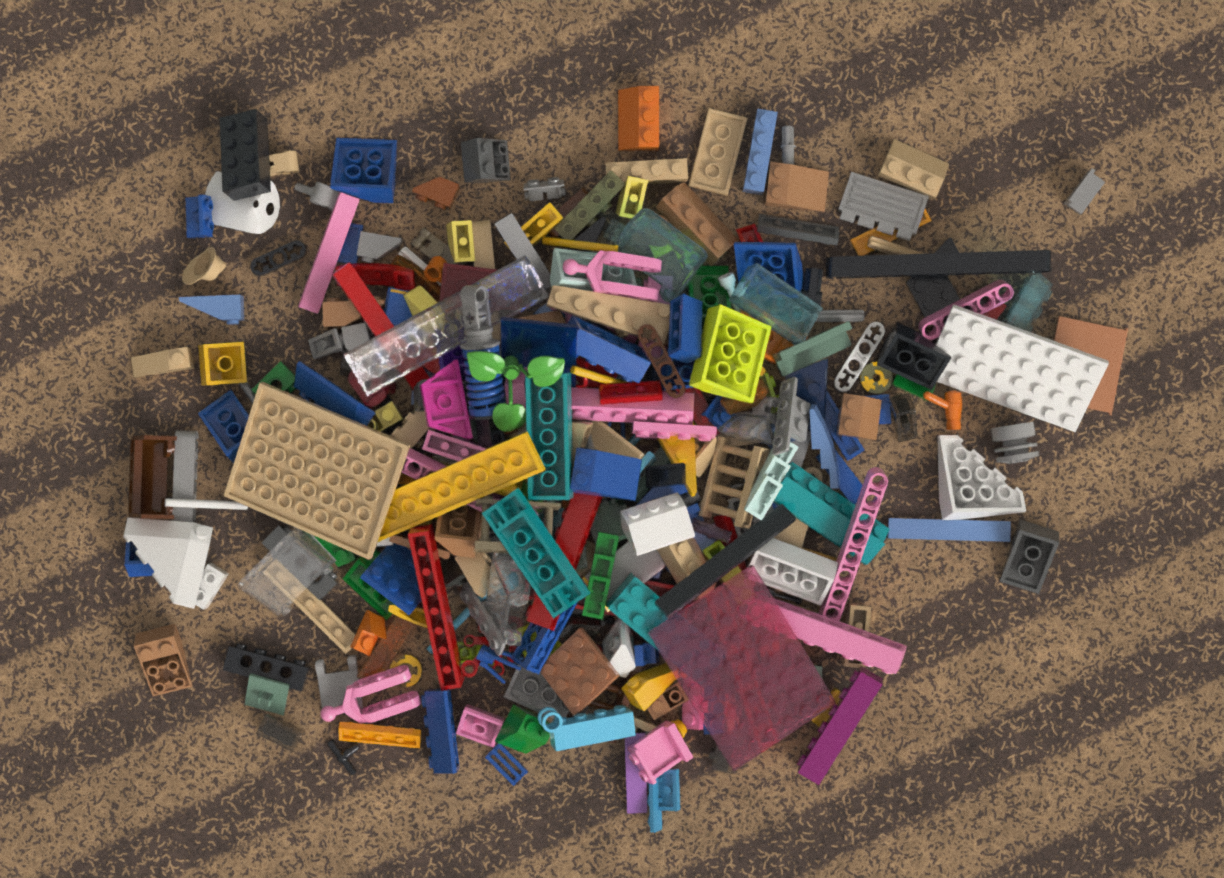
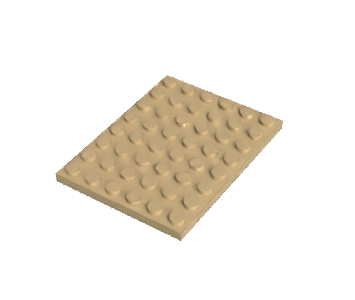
M261 382L255 395L224 496L370 560L373 557L410 444L265 382Z

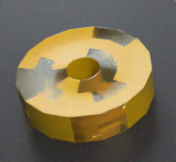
M408 654L400 655L394 659L390 669L407 665L411 673V678L408 681L398 685L410 687L416 684L422 676L423 669L420 661Z

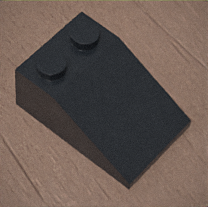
M899 322L895 323L877 353L878 366L930 390L933 389L951 360V356L914 329Z

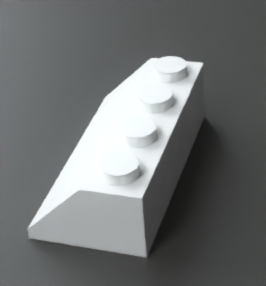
M773 538L752 554L744 577L821 606L834 581L838 562Z

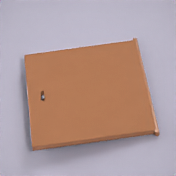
M1058 316L1054 341L1108 360L1107 369L1087 409L1107 412L1109 415H1112L1128 328L1123 330Z

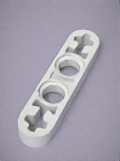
M873 322L866 327L835 377L834 386L838 391L846 392L855 383L884 336L885 328L881 323ZM878 326L880 335L876 334L872 339L876 341L875 344L868 339H864L865 335L868 338L871 336V327L875 328ZM861 343H867L870 346L868 354H862L859 351ZM851 360L859 362V369L857 371L849 369L848 364ZM845 369L846 372H848L851 375H854V378L852 379L851 376H849V378L846 381L847 384H849L848 387L844 386L840 388V382H838V380L844 379V377L846 376V374L843 373Z

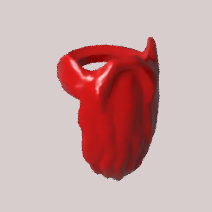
M586 358L577 359L581 368L613 378L618 376L616 372L611 374L605 371L603 366L599 364L596 366L591 365L585 360ZM576 375V380L579 382L576 385L578 388L599 387V384H604Z

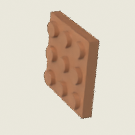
M579 628L547 658L540 671L573 716L582 712L620 676L584 628Z

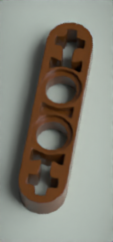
M650 324L642 325L638 329V338L669 396L673 398L682 397L686 392L685 383L671 357L668 356V351L657 330ZM645 328L653 331L650 334L653 341L656 338L658 342L652 343L649 347L646 345L650 343L649 339L642 337ZM655 346H660L663 350V354L659 358H654L651 354V350ZM669 364L672 367L671 375H662L661 368L663 365ZM676 375L678 379H674L676 385H681L680 393H672V383L669 382L667 384L665 380L672 379Z

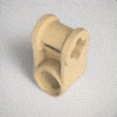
M285 151L269 155V161L273 164L270 167V176L300 172L296 151Z

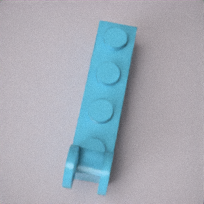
M625 705L615 706L614 709L607 711L605 709H598L591 714L578 713L571 718L561 717L554 708L545 707L539 711L537 717L539 724L550 733L551 746L555 751L636 736L633 711ZM554 715V720L551 723L546 724V719L549 716Z

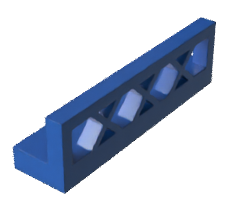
M577 603L560 614L554 631L530 623L511 660L524 669L539 674ZM533 632H536L537 637L535 641L531 642L530 637ZM526 650L527 655L524 661H522L519 657Z

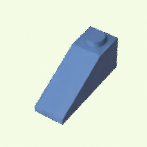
M240 294L179 297L180 302L222 321H227V325H237L239 321H244V297Z

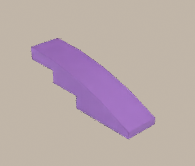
M645 732L636 733V736L625 738L627 813H647V782L640 778L638 774L640 770L629 759L628 755L630 753L627 747L643 737Z

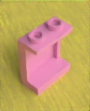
M667 720L627 747L630 753L628 755L629 759L640 770L638 772L640 778L652 785L657 783L655 780L657 777L680 761L688 762L693 758L675 724Z

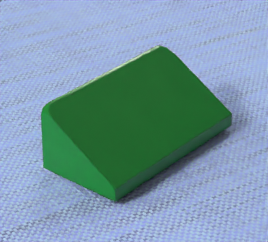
M896 374L891 386L929 402L923 397V394L927 391L933 393L936 384L930 390Z

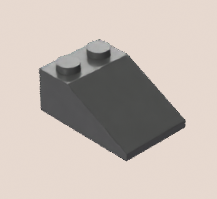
M1020 519L1012 539L1000 582L1039 594L1060 542L1059 531Z

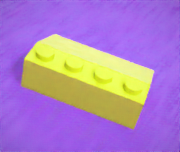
M721 304L709 308L701 335V357L694 362L689 386L707 393L750 404L753 403L771 326Z

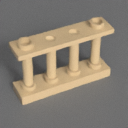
M718 436L703 500L699 504V516L711 518L712 513L734 518V526L750 529L753 515L745 511L744 508L759 472L769 455L770 449L754 446L753 450L750 451L731 446V439ZM727 453L750 459L748 470L745 471L725 465ZM722 473L745 479L743 490L740 491L720 485ZM717 493L739 498L738 510L715 505Z

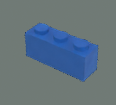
M685 294L670 301L669 357L687 364L701 357L702 301Z

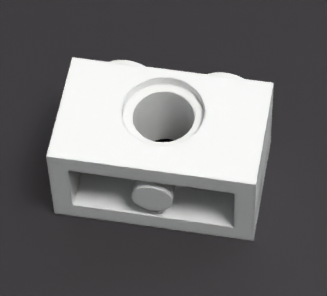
M213 563L207 564L203 571L195 605L203 610L207 609L229 573Z

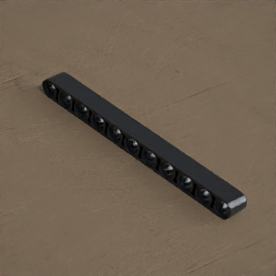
M1051 250L826 257L827 279H832V277L847 279L1052 272Z

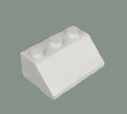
M678 492L620 511L621 528L637 556L695 537L686 505Z

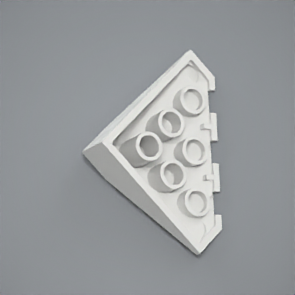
M958 435L938 436L939 504L942 520H963L1026 512L1023 492L1018 487H1015V489L1009 487L1005 483L1007 478L996 468L990 470L983 463L985 458L974 449L970 452L961 444L963 442L962 438Z
M127 518L123 535L125 540L133 542L138 549L135 553L144 565L148 563L154 570L152 576L161 587L165 585L171 593L169 598L173 604L194 609L213 527L193 522Z

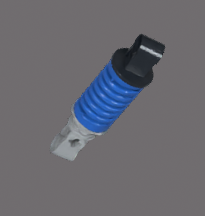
M466 285L462 288L460 297L465 325L464 335H466L467 341L460 344V348L462 349L463 358L466 359L463 362L464 366L467 367L464 370L465 374H467L465 380L468 382L466 388L470 390L467 396L473 398L468 401V415L470 419L476 420L478 444L482 447H492L505 441L504 431L496 427L492 416L497 404L506 403L504 399L505 392L503 391L504 385L502 384L503 377L501 376L502 374H497L491 381L476 380L469 370L467 352L487 351L500 355V340L493 339L492 337L493 326L491 325L487 288L484 286Z

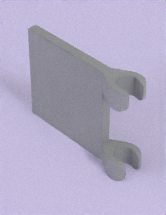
M356 655L348 657L349 670L326 673L324 659H319L315 662L322 708L329 705L332 707L343 705L346 687L359 680ZM357 697L359 706L363 709L362 697Z

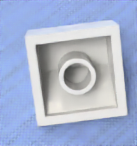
M618 617L602 641L603 654L619 675L626 678L636 666L634 640L629 626Z

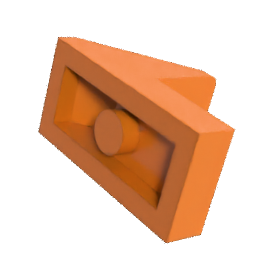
M366 610L350 648L370 656L378 637L385 640L387 638L384 617Z

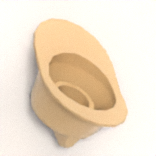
M208 247L187 265L182 275L183 283L191 285L200 279L213 281L223 271L226 264L216 255L213 247Z

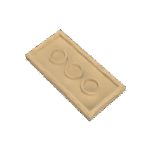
M708 108L689 187L728 196L747 122L746 117Z

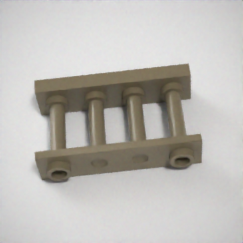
M485 496L477 499L475 506L482 507L483 513L500 500H493L492 496ZM556 500L529 502L533 509L545 510L544 525L552 536L553 510H559L561 503H555ZM482 515L481 538H479V541L474 542L473 552L509 554L501 541H491V538H489L490 525Z

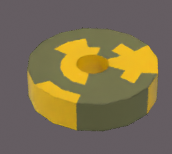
M877 362L866 365L860 374L862 387L872 394H881L887 391L893 381L892 372L878 366ZM874 374L879 375L880 380L878 382L873 380Z

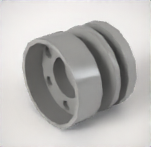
M1034 422L991 428L992 441L1002 442L1003 444L1002 447L994 449V453L1004 451V456L995 458L996 463H1019L1039 456V451L1029 452L1028 448L1038 446L1037 443L1027 442V438L1036 435Z

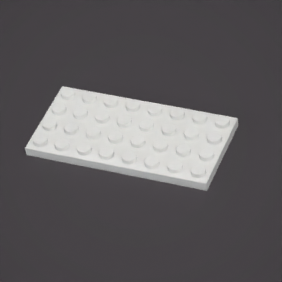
M954 304L935 344L951 356V360L937 381L938 383L1076 432L1109 364L1108 360Z

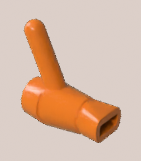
M956 390L947 391L944 393V399L931 392H925L923 397L926 400L944 408L947 430H961L960 419L963 404L961 392Z

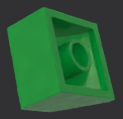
M513 704L495 742L527 754L545 745L550 737V733L539 724L538 714Z

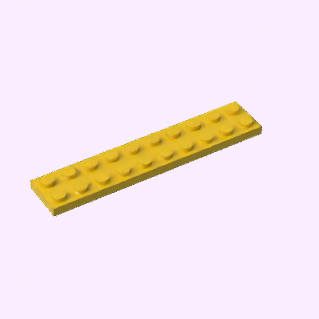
M528 431L396 488L378 542L543 472L545 466Z

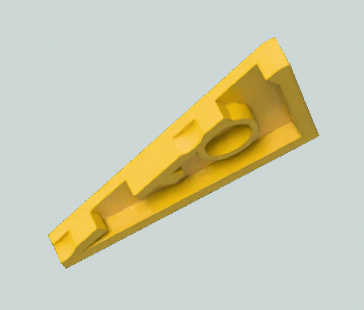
M670 436L669 439L657 438L672 464H685V487L691 497L695 496L697 493L695 438L690 437V440H680L678 436Z

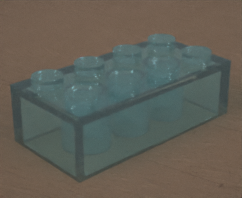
M758 263L747 267L729 299L731 303L758 321L771 326L773 331L794 345L805 341L823 307Z

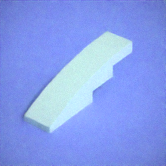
M790 442L789 451L776 456L772 454V450L770 451L751 490L744 508L745 511L760 520L763 519L783 486L781 482L791 467L789 462L797 451L798 446Z

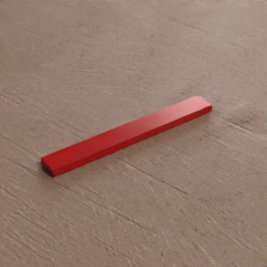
M346 263L335 271L332 276L414 392V386L417 382L429 379L430 377L351 263Z

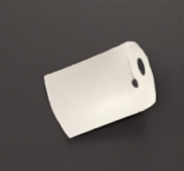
M217 171L211 178L205 195L211 196L213 202L212 221L214 225L255 234L266 232L274 225L280 209L279 194L274 183L270 181L271 192L233 201L222 191V172ZM255 200L259 203L257 208L253 206ZM268 203L274 205L272 215H267L266 213Z

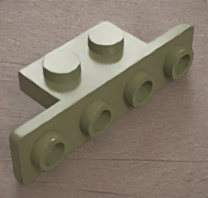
M609 171L555 227V230L564 239L572 240L586 226L591 227L598 220L596 216L600 212L604 214L612 206L610 201L625 186V183L613 171Z

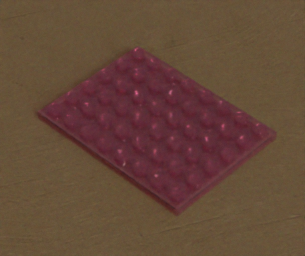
M753 565L648 632L733 771L836 704V701Z

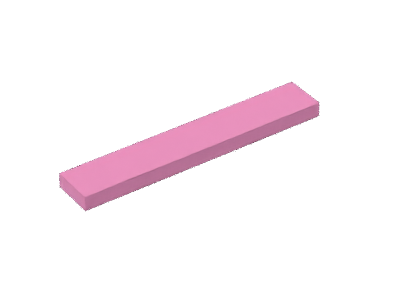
M339 192L298 307L317 314L319 313L360 199Z

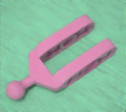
M600 250L588 265L578 264L574 259H567L563 263V271L568 275H573L577 272L585 273L593 292L652 302L658 301L659 291L656 289L601 281L603 264L659 273L662 267V261L659 259Z
M401 665L359 679L353 684L348 685L343 705L337 707L325 706L322 708L320 715L326 722L333 721L336 715L345 713L360 724L365 722L372 723L414 709L422 701L417 691H410L369 705L363 709L360 708L357 697L366 696L404 683L411 678L408 666Z

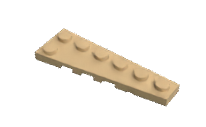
M556 285L552 286L546 304L548 307L638 337V329L642 325L650 324L655 327L663 343H665L669 330L670 304ZM645 328L642 337H647L649 341L654 343L658 342L657 338L653 341L650 336L653 331Z

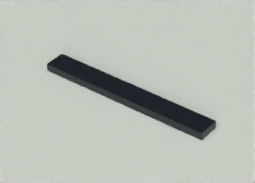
M781 504L657 599L655 605L669 619L795 522L796 517Z

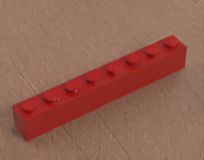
M574 493L568 508L565 507L563 510L562 525L555 532L556 543L575 571L602 496ZM534 591V602L528 607L526 612L527 621L554 631L560 614L553 618Z
M432 524L415 526L410 529L408 538L440 689L461 688L465 678L461 673L462 664Z

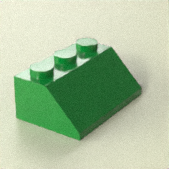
M375 549L370 560L360 556L342 579L380 615L388 620L393 614L388 611V607L395 604L360 578L364 571L379 556L380 552Z

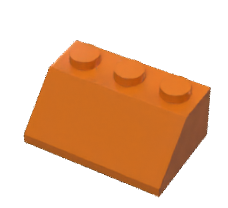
M636 86L618 90V151H659V86Z

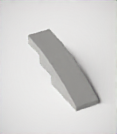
M511 213L496 222L495 226L538 294L551 286L550 273L514 215Z

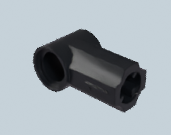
M805 268L799 307L820 310L823 270Z

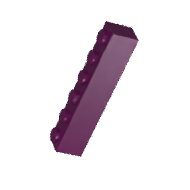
M862 666L858 671L854 670L849 679L851 683L848 688L844 687L839 694L840 700L838 704H833L830 708L828 720L826 722L822 721L817 730L819 734L816 739L812 737L807 746L809 750L806 755L802 754L797 761L798 773L817 785L825 777L883 685V678Z

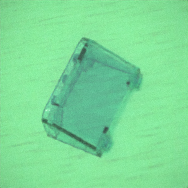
M647 208L641 209L627 223L614 244L618 246V252L656 258L662 261L661 272H643L662 286L659 294L668 303L683 293L708 257L707 252L701 246Z

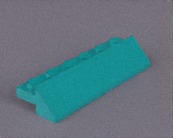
M790 462L789 465L791 467L781 482L783 486L773 502L778 506L783 504L798 520L841 548L856 505L833 489H830V487L795 463ZM862 514L859 520H866L869 515ZM876 519L860 561L864 565H868L885 545L883 542L890 530ZM855 533L852 538L859 539L862 534ZM849 552L848 554L854 556L855 552Z
M519 488L482 513L553 618L590 594L582 579Z

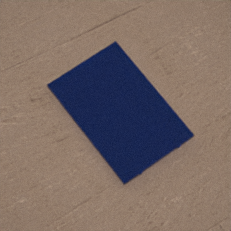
M501 317V357L504 359L508 356H514L518 359L519 364L523 365V368L528 367L529 362L538 356L564 358L565 366L563 373L570 372L571 367L577 365L578 325ZM502 372V377H503V382H502V384L504 385V384H505V379H506V377L503 375V372ZM571 373V387L576 388V375Z

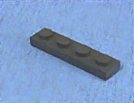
M759 214L757 232L802 239L804 241L820 242L826 245L838 244L839 227Z

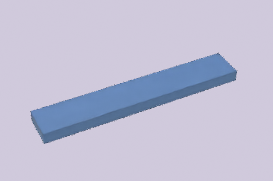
M888 518V528L890 530L887 538L1010 542L1011 521Z

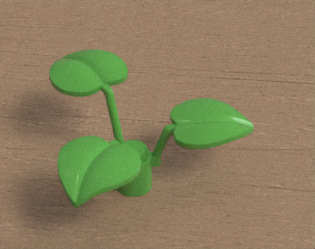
M467 352L469 370L476 380L491 381L497 374H502V372L508 379L509 404H497L492 413L494 424L504 432H511L526 422V408L521 404H513L512 380L519 376L520 371L527 378H533L536 386L547 387L554 384L561 377L565 366L564 358L538 356L529 362L527 372L514 356H508L503 359L500 355L493 352Z

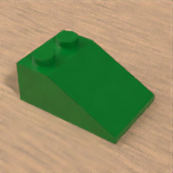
M688 266V296L702 301V330L709 308L721 304L731 309V300L727 289L721 287L718 280L720 276L729 273L728 266Z

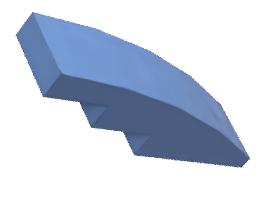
M812 404L810 407L812 449H820L821 469H829L830 489L839 488L840 474L834 443L817 405Z

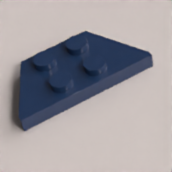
M823 359L785 376V380L792 377L798 378L796 396L810 403V407L812 404H816L824 420L826 416L828 359Z

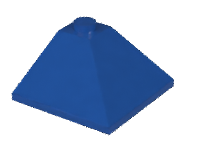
M336 138L330 188L373 203H393L397 140Z
M734 242L740 294L800 295L804 280L802 263L796 243Z

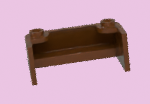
M132 436L130 442L128 515L130 518L174 519V515H172L173 507H165L164 502L167 494L168 457L175 451L174 441H177V436Z

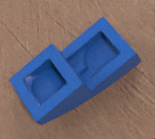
M649 642L634 645L636 666L660 662L659 651Z

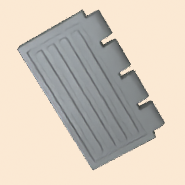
M851 172L838 211L842 212L841 220L854 223L855 217H858L857 225L873 229L874 224L877 223V231L892 236L894 229L898 230L896 237L910 241L911 235L916 236L929 196Z

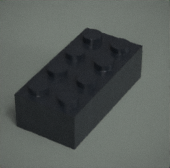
M257 109L221 117L222 191L233 201L271 192L268 119Z

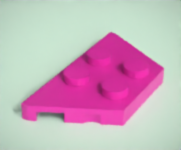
M456 359L420 385L427 427L465 439H472L458 359Z

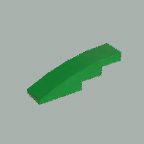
M598 532L587 587L590 594L585 597L582 616L603 620L619 539L617 534Z

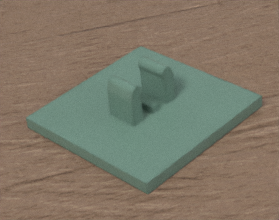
M250 673L245 705L284 716L290 684Z

